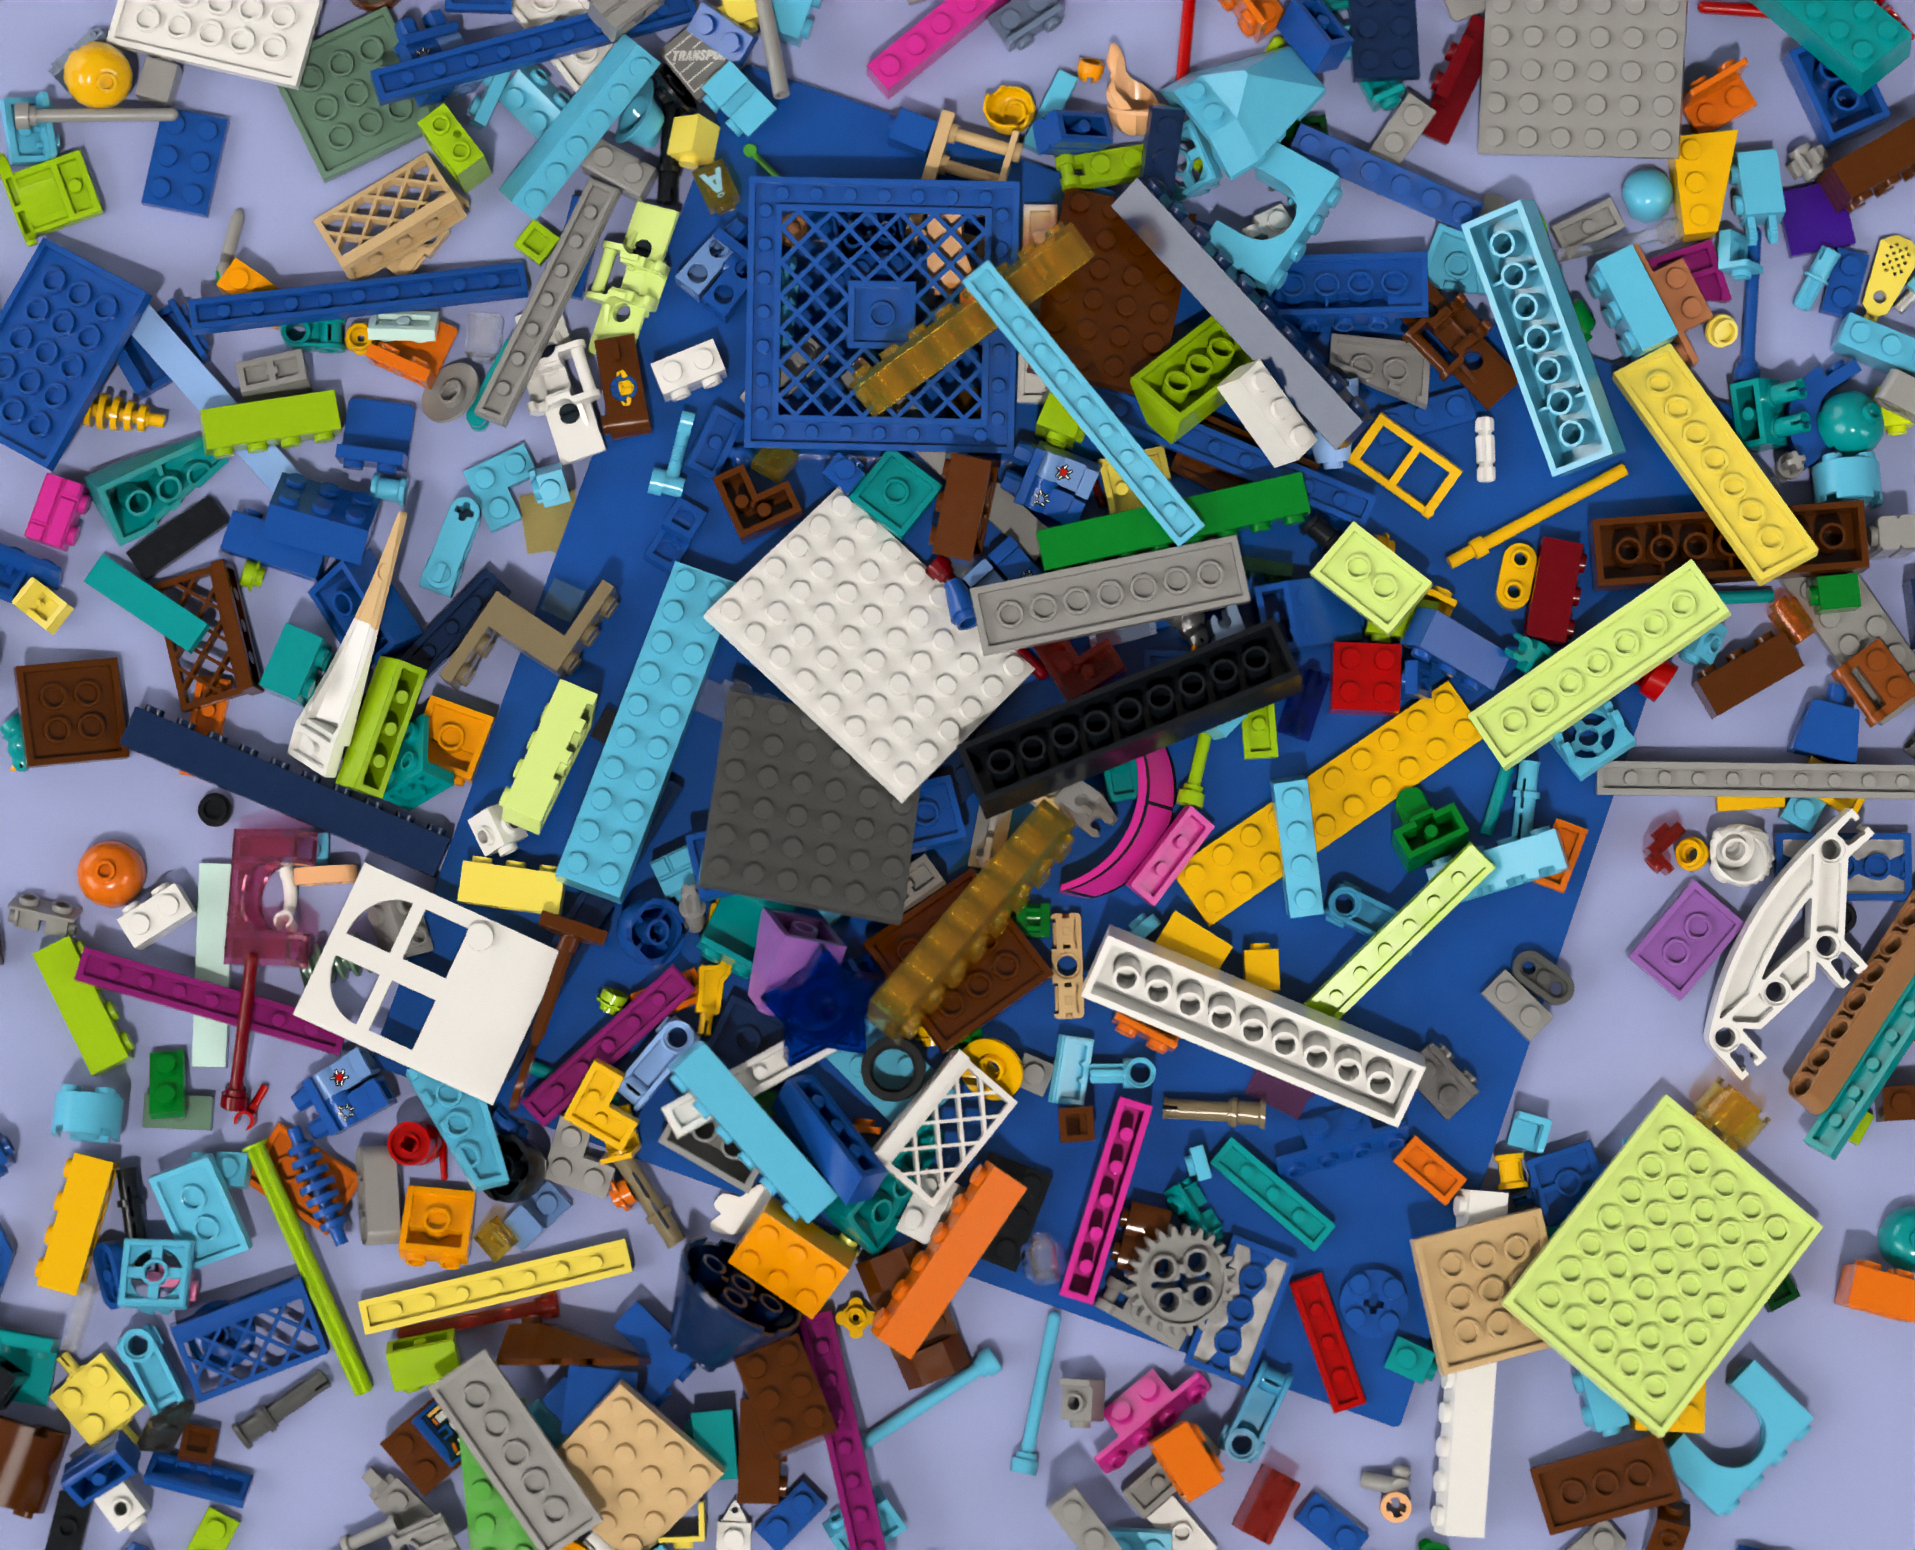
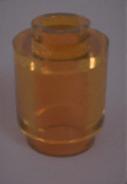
M1784 595L1769 606L1772 613L1767 617L1779 633L1785 632L1794 647L1816 631L1812 626L1814 621L1795 596L1789 600Z

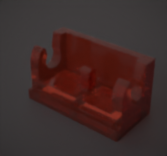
M1262 1463L1231 1525L1271 1545L1301 1483Z

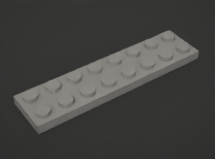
M1237 535L970 588L983 657L1226 608L1234 603L1236 605L1246 604L1251 601Z

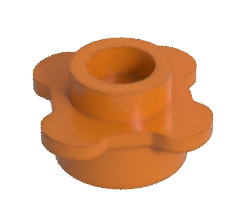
M625 1179L618 1182L617 1180L611 1181L612 1189L608 1192L615 1206L618 1209L623 1207L626 1212L631 1210V1205L637 1203L638 1200Z

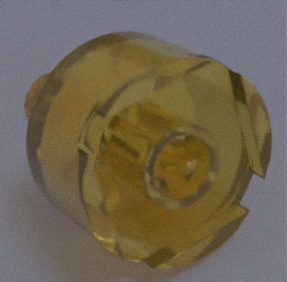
M1718 1075L1692 1106L1696 1109L1692 1116L1709 1130L1713 1125L1721 1130L1723 1133L1718 1138L1735 1152L1740 1147L1745 1151L1771 1119L1766 1115L1762 1119L1758 1118L1757 1116L1761 1113V1110L1731 1085L1728 1084L1724 1089L1721 1084L1725 1080Z

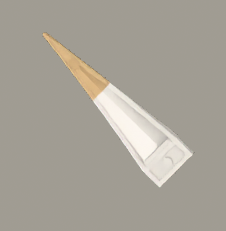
M399 512L397 514L388 541L359 609L313 696L295 722L287 754L323 777H336L342 760L344 746L350 747L407 519V512Z

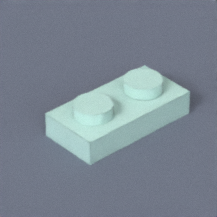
M405 311L371 315L367 328L368 340H380L382 342L401 340L417 343L436 341L440 324L439 312Z

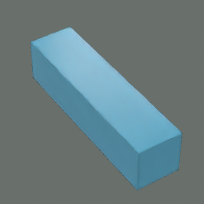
M1059 69L1033 122L1041 117H1045L1046 114L1053 110H1064L1077 85L1078 78ZM1032 123L1023 141V148L1042 156V154L1037 152Z

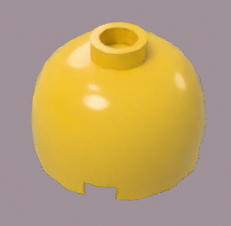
M91 41L78 50L75 49L70 53L64 65L63 79L68 91L78 103L90 109L112 108L126 99L132 88L133 73L128 59L118 48L107 42Z

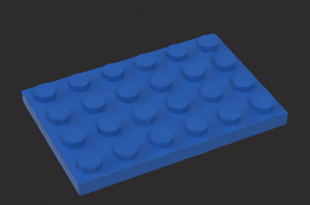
M43 237L0 312V443L53 472L149 304L152 295Z

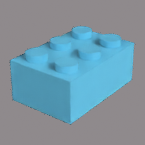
M1632 244L1594 264L1587 275L1588 281H1586V286L1594 299L1598 298L1604 308L1601 311L1602 317L1610 329H1615L1619 337L1617 340L1618 348L1625 358L1629 357L1631 362H1634L1671 343L1679 332Z

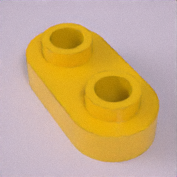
M1513 544L1507 548L1502 556L1495 598L1497 603L1508 611L1522 608L1530 597L1537 556L1535 551L1527 544ZM1522 554L1526 559V563L1524 565L1516 564L1514 561L1515 555ZM1509 587H1516L1519 590L1517 598H1512L1508 595Z

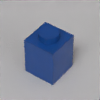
M901 107L898 116L891 115L885 130V134L889 135V146L926 160L938 121Z

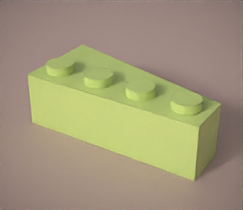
M563 679L559 680L550 703H547L540 718L541 723L537 731H533L526 748L528 751L525 758H520L513 773L514 783L511 788L506 787L499 801V805L503 807L501 820L540 835L594 723L598 694Z

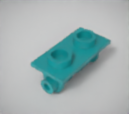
M1188 1177L1164 1191L1170 1210L1179 1217L1182 1224L1186 1223L1189 1225L1191 1234L1196 1226H1199L1203 1229V1237L1209 1232L1215 1236L1214 1242L1224 1237L1221 1232L1224 1228L1221 1226L1213 1210L1210 1208L1200 1213L1198 1207L1207 1203V1200L1196 1181L1192 1183Z

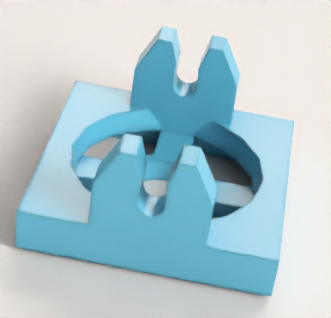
M1190 118L1183 122L1181 142L1189 138L1195 143L1196 147L1190 151L1182 149L1181 146L1179 149V153H1182L1187 160V167L1183 172L1177 169L1176 175L1182 177L1186 187H1181L1174 183L1172 201H1177L1180 204L1189 198L1208 194L1210 192L1209 189L1221 186L1218 180L1223 178L1218 164L1213 159L1208 140ZM1201 157L1203 171L1196 182L1192 169L1194 161Z
M1610 700L1589 713L1602 716L1606 720L1597 726L1585 725L1582 720H1579L1572 725L1577 732L1575 740L1571 743L1564 742V731L1555 734L1553 739L1549 741L1580 782L1636 745V740L1625 727L1618 709L1614 711ZM1613 729L1614 740L1611 747L1606 751L1601 745L1603 741L1602 736ZM1589 730L1596 732L1599 738L1595 744L1586 746L1579 741V737L1583 732ZM1580 750L1586 752L1593 751L1596 757L1581 758L1575 756V753Z
M124 1238L117 1302L119 1308H139L141 1312L149 1315H154V1311H159L163 1315H169L172 1313V1309L188 1310L194 1241ZM146 1252L151 1254V1259L142 1267H133V1264L141 1255ZM163 1252L170 1257L176 1256L181 1264V1268H168L167 1264L163 1262ZM161 1264L164 1267V1276L156 1282L147 1280L146 1271L149 1266ZM131 1278H142L148 1284L147 1298L136 1292L131 1283ZM168 1279H180L178 1286L172 1293L159 1299L161 1285Z

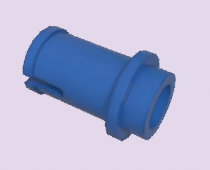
M498 1105L491 1110L490 1115L496 1132L500 1135L513 1134L524 1138L527 1137L529 1131L525 1128L526 1124L524 1122L519 1124Z

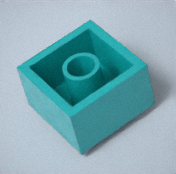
M285 623L259 685L268 693L305 708L318 686L317 681L321 672H326L333 660L332 646L320 636Z

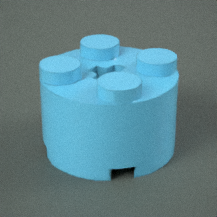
M1861 452L1853 457H1843L1841 453H1828L1822 456V462L1812 467L1814 503L1864 500V505L1871 504V510L1883 504L1880 463L1876 460V453Z
M61 1085L60 1092L55 1094L51 1127L52 1136L61 1138L62 1131L70 1133V1140L108 1143L109 1136L114 1142L120 1141L125 1100L120 1098V1094H116V1089L96 1087L95 1092L81 1091L82 1087L78 1085Z

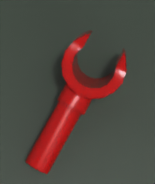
M261 1084L247 1110L240 1111L235 1115V1125L239 1123L243 1114L248 1115L250 1118V1124L246 1130L251 1129L257 1124L258 1115L256 1112L269 1087Z

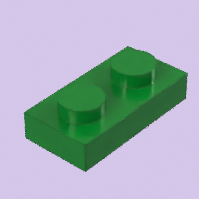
M184 1050L150 1053L149 1115L151 1120L186 1117V1054Z

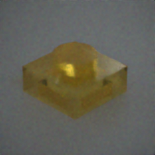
M762 448L753 458L751 469L780 484L797 464L798 453L784 448Z
M498 1216L490 1220L473 1237L494 1263L502 1259L519 1242L509 1227Z

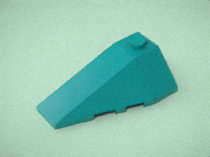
M202 435L114 463L84 477L97 510L117 544L123 546L152 532L159 525L158 521L169 511H175L190 492L205 484L229 462V459H215L214 455L206 456Z
M931 1115L926 1119V1121L933 1120ZM933 1124L922 1125L916 1132L917 1145H935ZM940 1128V1137L942 1143L945 1134ZM911 1139L905 1145V1147H912ZM936 1149L918 1150L920 1171L925 1170V1168L929 1169L936 1155ZM912 1151L900 1152L891 1164L901 1172L914 1171ZM887 1172L872 1199L846 1205L838 1195L823 1211L835 1226L869 1254L876 1257L898 1232L895 1229L900 1221L899 1217L913 1193ZM914 1175L907 1176L915 1183Z

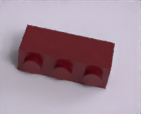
M1545 536L1539 541L1537 563L1522 635L1529 637L1531 640L1533 638L1543 644L1562 647L1566 643V639H1572L1575 627V620L1570 619L1572 606H1578L1581 595V587L1576 586L1578 573L1584 574L1587 562V554H1582L1584 544Z

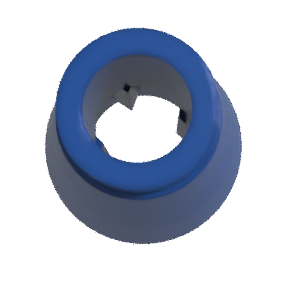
M961 578L947 581L944 584L951 623L956 625L959 630L974 628L977 624L969 589Z

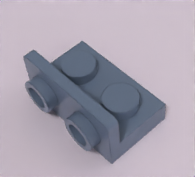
M1012 0L989 15L987 20L1009 52L1016 48L1020 51L1031 45L1035 41L1034 36L1043 30L1048 33L1057 28L1063 22L1061 18L1065 15V7L1062 3L1058 4L1056 0Z

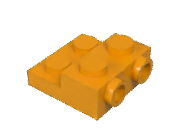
M430 695L424 711V715L429 716L428 762L437 764L441 768L454 773V785L464 787L465 782L472 784L495 718Z
M408 1185L398 1246L400 1259H405L406 1264L416 1267L425 1266L426 1261L440 1262V1267L449 1270L459 1269L460 1264L468 1265L473 1234L472 1223L476 1192Z

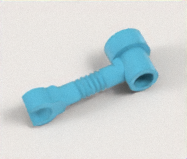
M682 410L667 470L653 468L647 493L661 496V493L674 497H681L686 479L679 476L695 418L694 413Z

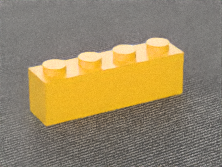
M74 1152L73 1158L67 1159L63 1171V1177L67 1178L63 1191L57 1193L53 1207L54 1211H57L54 1225L49 1224L44 1237V1244H48L44 1258H39L35 1269V1277H38L37 1286L74 1296H83L93 1261V1250L98 1243L117 1176L115 1170L119 1169L120 1163Z

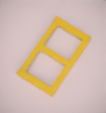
M1382 412L1350 454V460L1347 461L1420 512L1427 519L1434 515L1436 508L1464 471ZM1383 426L1413 446L1390 479L1361 459ZM1420 452L1449 472V475L1427 505L1397 485Z

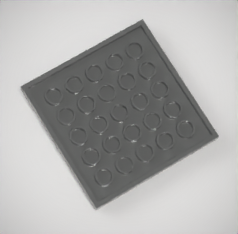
M729 691L725 704L697 887L899 926L903 919L921 786L902 804L796 704Z

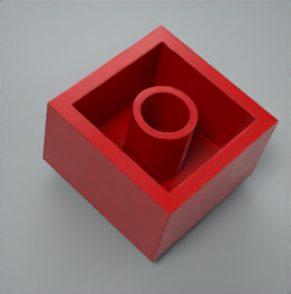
M1333 642L1330 647L1328 714L1396 716L1400 712L1402 644Z

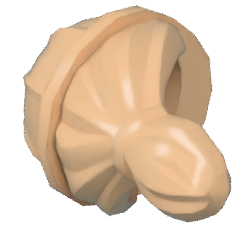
M1111 43L1106 60L1111 72V82L1106 91V98L1109 102L1107 104V111L1114 126L1122 133L1129 136L1144 135L1146 133L1149 105H1167L1159 103L1157 97L1150 89L1128 75L1121 48L1116 43Z

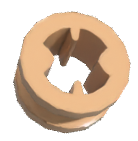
M1393 1491L1386 1493L1382 1497L1379 1508L1385 1519L1390 1522L1399 1523L1409 1517L1412 1506L1406 1495ZM1398 1497V1502L1405 1505L1404 1511L1399 1510L1401 1515L1393 1517L1392 1511L1386 1510L1387 1502L1392 1503L1390 1499Z

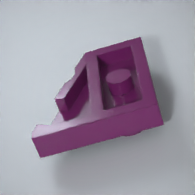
M1711 239L1647 260L1652 271L1655 272L1683 258L1705 301L1725 304L1732 300L1724 274L1718 270V257Z

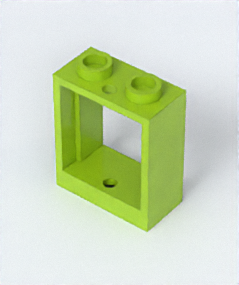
M445 103L417 122L426 143L465 194L492 175L484 154Z

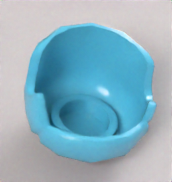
M1654 168L1636 170L1627 177L1622 189V199L1626 204L1629 216L1641 222L1649 223L1659 221L1668 214L1673 201V187L1664 173Z

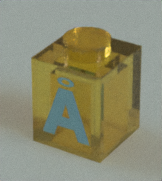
M722 158L692 172L693 180L710 215L716 212L718 215H723L736 208L735 204L740 202L739 193Z

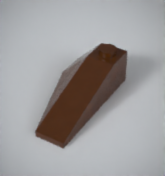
M521 1317V1324H509L497 1355L496 1363L498 1366L650 1365V1358L554 1323H542V1317Z

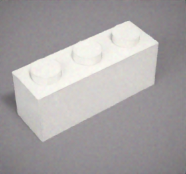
M1260 359L1237 367L1217 386L1219 392L1274 468L1299 460L1318 441Z

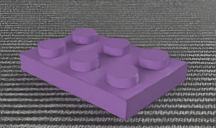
M1692 880L1627 958L1675 999L1681 1001L1739 933L1745 922L1698 882Z

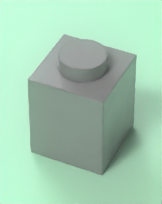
M146 56L135 95L140 102L159 107L173 108L183 71L171 59L160 56L155 59Z

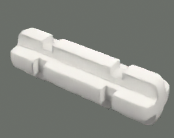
M1488 416L1478 417L1475 420V432L1478 433V436L1475 437L1476 464H1479L1477 481L1482 483L1494 482L1496 479V467L1493 466L1495 462V435H1492L1494 419Z

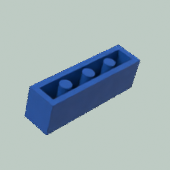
M813 1073L787 1078L771 1107L846 1205L872 1199L888 1170Z

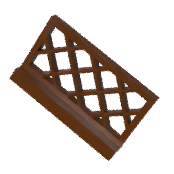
M221 559L211 562L209 567L152 584L153 588L164 594L163 590L176 586L184 590L178 602L183 608L191 595L203 601L204 603L196 615L201 620L210 606L219 610L220 620L214 630L209 628L207 631L211 633V636L203 650L200 651L197 648L194 650V652L199 654V657L190 672L182 668L180 658L185 649L180 646L177 648L176 643L165 637L182 712L187 713L246 694L253 696L264 692V689L259 685L261 675L235 565ZM211 576L213 587L206 599L193 592L200 579ZM186 583H189L188 586H187V588L184 587V586H182V585H183V584H186ZM215 598H216L217 605L214 604V603H212ZM222 629L224 631V636L220 635ZM217 638L225 641L228 648L221 662L208 655ZM205 659L219 666L209 683L196 676ZM230 661H231L232 669H231L230 667H228V664H229ZM227 670L234 674L237 688L223 692L215 686L223 672ZM183 673L186 674V675H188V676L186 677L185 681H184ZM194 679L207 686L200 699L189 702L187 690ZM213 690L218 693V694H215V695L210 696L211 693L213 692Z

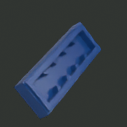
M154 1450L143 1477V1484L243 1509L253 1484L254 1475L212 1464L210 1466L177 1460L178 1456Z

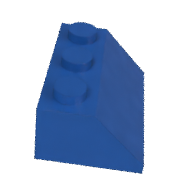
M370 549L366 550L361 565L341 560L308 591L340 644L359 609L379 563ZM390 583L368 672L376 668L380 656L394 657L423 634L392 583Z

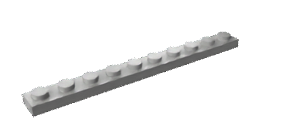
M1611 761L1596 771L1595 795L1915 799V765Z

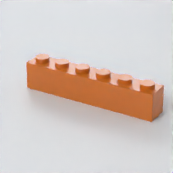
M988 1160L985 1161L983 1166L979 1165L975 1168L969 1179L970 1185L964 1194L960 1193L953 1200L950 1206L951 1213L945 1222H940L934 1228L930 1236L932 1240L925 1251L921 1250L915 1256L911 1263L912 1270L906 1279H901L895 1285L891 1294L893 1298L886 1308H881L872 1320L873 1327L870 1331L879 1340L910 1360L1027 1190V1187Z

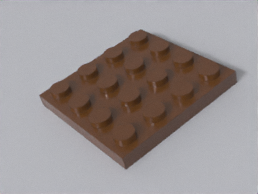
M973 868L904 914L899 926L888 925L862 945L863 949L943 1054L1050 980L1054 974Z

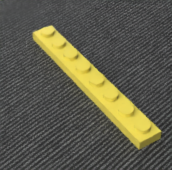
M625 1238L358 1301L364 1332L365 1335L630 1273L633 1272V1267Z

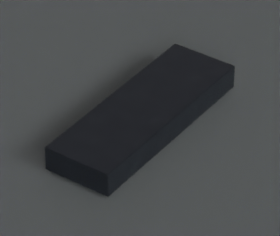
M209 495L126 553L143 578L148 581L228 526L229 522Z

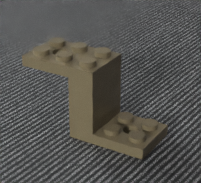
M602 580L564 636L496 591L439 676L446 684L457 691L461 685L467 687L477 672L474 666L480 657L486 659L496 644L493 641L495 635L560 679H563L566 674L571 676L582 661L579 655L584 647L591 648L599 637L601 631L598 630V627L603 619L610 620L618 609L620 603L617 602L619 595L614 586Z

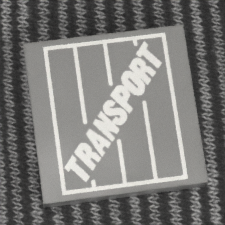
M686 29L658 51L661 58L699 104L703 101L701 98L706 95L701 88L729 61L686 31ZM747 58L743 66L736 67L741 70L751 61Z

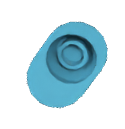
M651 76L619 115L615 134V141L617 143L629 141L635 145L651 149L657 145L665 116L661 108L653 100L654 81Z

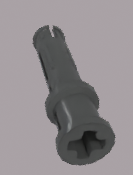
M318 1368L314 1373L282 1394L279 1398L267 1406L265 1404L258 1405L256 1412L240 1423L234 1422L231 1426L240 1441L249 1450L253 1447V1442L269 1431L275 1432L277 1427H279L278 1423L332 1385L322 1370Z

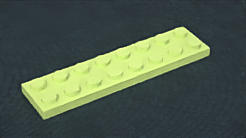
M1691 559L1467 716L1501 766L1507 771L1552 740L1555 734L1562 733L1732 614Z

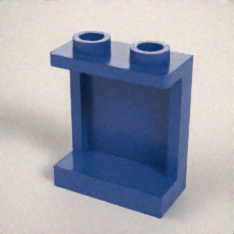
M174 298L167 301L169 305L157 311L158 315L202 364L207 363L211 360L206 352L211 349L204 335L192 336L190 314L186 304L178 305ZM130 335L116 362L135 394L143 400L173 381L137 340Z

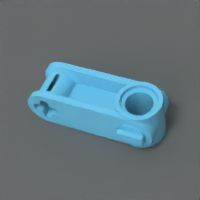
M460 497L451 504L432 554L428 558L422 572L419 587L449 598L453 597L481 523L479 506L475 500L469 497ZM466 509H470L472 518L466 517L464 521H461L458 512L464 513Z
M148 1323L142 1327L129 1330L123 1337L117 1340L118 1345L115 1348L123 1363L128 1364L149 1408L162 1428L168 1425L169 1420L184 1412L190 1414L194 1411L192 1403L163 1347L165 1342L156 1325L152 1327ZM137 1335L143 1336L148 1342V1349L144 1354L136 1353L132 1347V1341ZM177 1402V1405L168 1410L165 1409L170 1404Z

